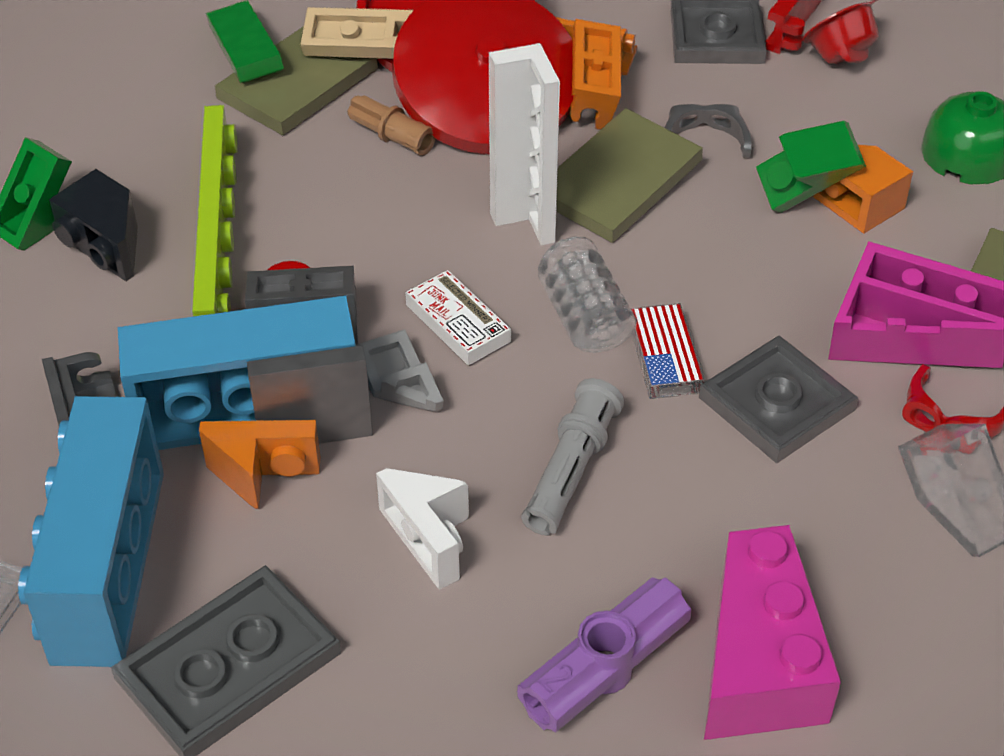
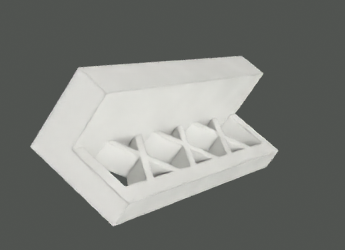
M538 43L489 52L490 214L495 226L529 220L542 246L555 243L560 80L543 47Z

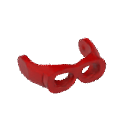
M922 364L912 377L902 416L913 426L927 433L939 435L947 442L970 451H977L981 444L994 438L1004 430V407L993 417L964 415L946 417L939 406L922 388L929 378L931 367ZM921 410L932 415L935 422L928 419ZM956 426L967 430L970 434H962L955 432L952 430L951 427Z

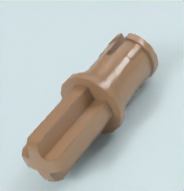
M356 95L351 99L350 107L347 110L349 118L377 132L380 140L384 142L392 140L420 156L426 155L432 149L435 138L428 134H433L432 127L408 117L402 108L396 105L389 108L367 96Z

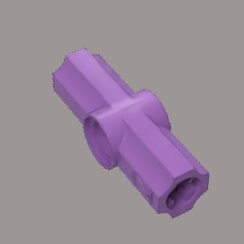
M652 577L611 611L595 612L587 616L580 624L578 637L518 685L517 696L527 710L528 716L543 730L551 729L557 732L601 694L616 693L625 688L631 680L633 668L690 621L691 608L684 600L681 590L666 577L663 579ZM597 651H610L614 654H602Z

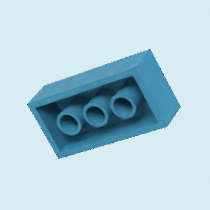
M346 296L117 327L120 377L125 397L147 398L159 450L202 444L199 433L200 421H256L248 377V361L356 346Z
M75 396L69 420H62L59 425L58 449L60 455L57 466H50L46 474L45 493L47 504L44 515H37L33 523L32 543L34 554L31 565L23 566L21 569L18 594L21 604L28 605L32 616L33 638L36 641H41L49 666L112 667L127 656L164 471L146 397Z

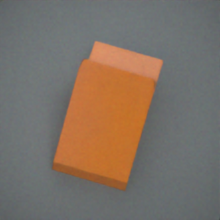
M316 420L200 421L199 433L206 467L255 509H259L262 475L296 476L313 475L320 472L321 456Z

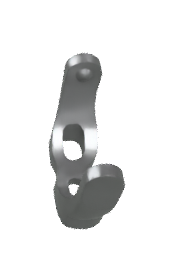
M681 104L670 108L669 119L664 128L679 134L685 130L693 129L701 123H706L714 129L724 131L735 137L741 145L742 158H750L751 136L747 125L740 116L737 106L729 104H713L708 106ZM690 115H697L693 119H683ZM712 115L724 116L727 119H714Z

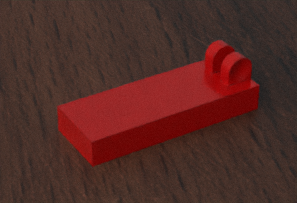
M778 0L768 12L767 19L775 22V29L765 40L766 50L780 54L784 48L792 51L799 50L802 47L803 37L801 35L804 33L805 22L822 0Z

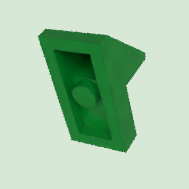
M843 120L784 133L779 136L784 151L756 166L771 209L783 213L866 167L849 122Z
M24 138L0 193V238L15 248L25 251L54 231L52 224L55 220L49 199L58 194L72 163L71 160L38 140Z

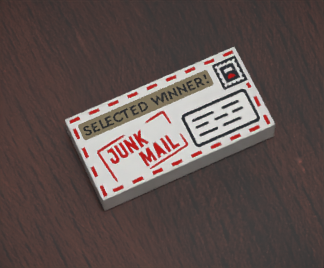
M448 270L405 292L406 305L468 366L511 342V329Z

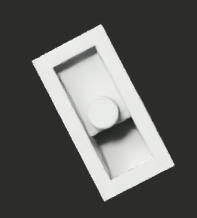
M389 468L377 472L379 510L436 587L440 590L460 580L459 553L463 551V544L454 526L468 519V485L464 481Z

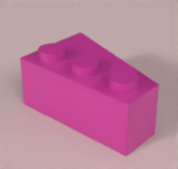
M868 241L834 321L828 360L1002 368L1004 364V281Z
M790 525L729 532L721 581L704 740L830 724L841 681Z

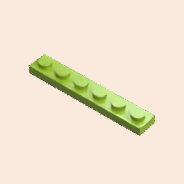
M224 105L204 106L193 317L231 311L229 293H223V288H232L233 282L230 257H225V253L234 251L232 222H226V218H235L233 188H228V185H236L234 155L229 154L237 153V132L235 124H227Z

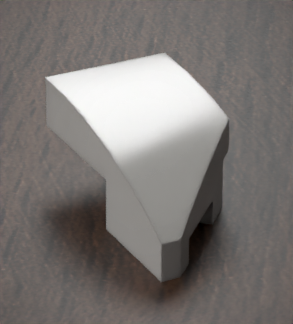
M405 329L356 344V346L363 345L368 387L373 397L425 410L437 411L443 409L444 400L426 362L420 364Z

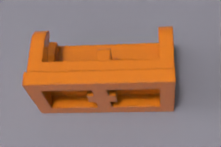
M575 19L572 70V95H574L571 104V118L574 122L581 118V111L587 108L597 110L595 114V129L601 130L613 119L621 98V26Z

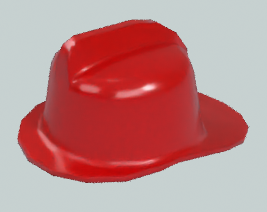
M878 0L857 3L832 14L812 27L803 36L802 41L804 43H811L822 58L830 64L842 63L844 61L848 63L863 62L868 58V48L879 37L872 4Z

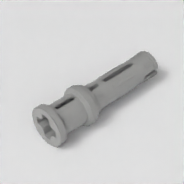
M595 378L584 379L579 383L574 394L576 403L571 413L563 416L557 430L560 441L521 516L522 522L531 531L545 536L550 535V533H556L564 510L577 487L591 455H595L603 450L608 439L606 429L611 418L618 416L624 406L623 395L611 383Z

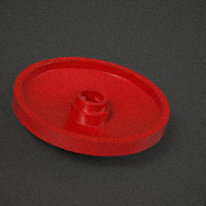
M426 0L407 17L397 35L392 61L394 87L408 115L412 119L432 127L433 134L428 133L429 135L460 150L490 154L489 52L541 44L560 80V127L571 111V104L574 95H572L573 40L563 24L550 11L534 0Z

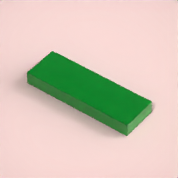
M248 0L206 13L209 26L240 83H245L284 69L279 51Z

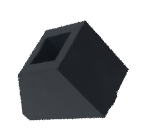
M94 169L49 199L55 220L52 224L53 230L65 246L69 248L75 247L90 257L98 268L102 270L108 269L124 281H128L134 276L138 226L128 188L98 169Z

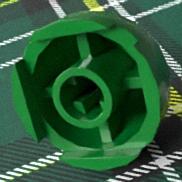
M983 91L964 92L947 98L932 112L927 123L921 145L924 161L942 176L945 175L946 169L952 173L961 174L959 181L961 183L970 185L991 184L1003 180L1004 101Z

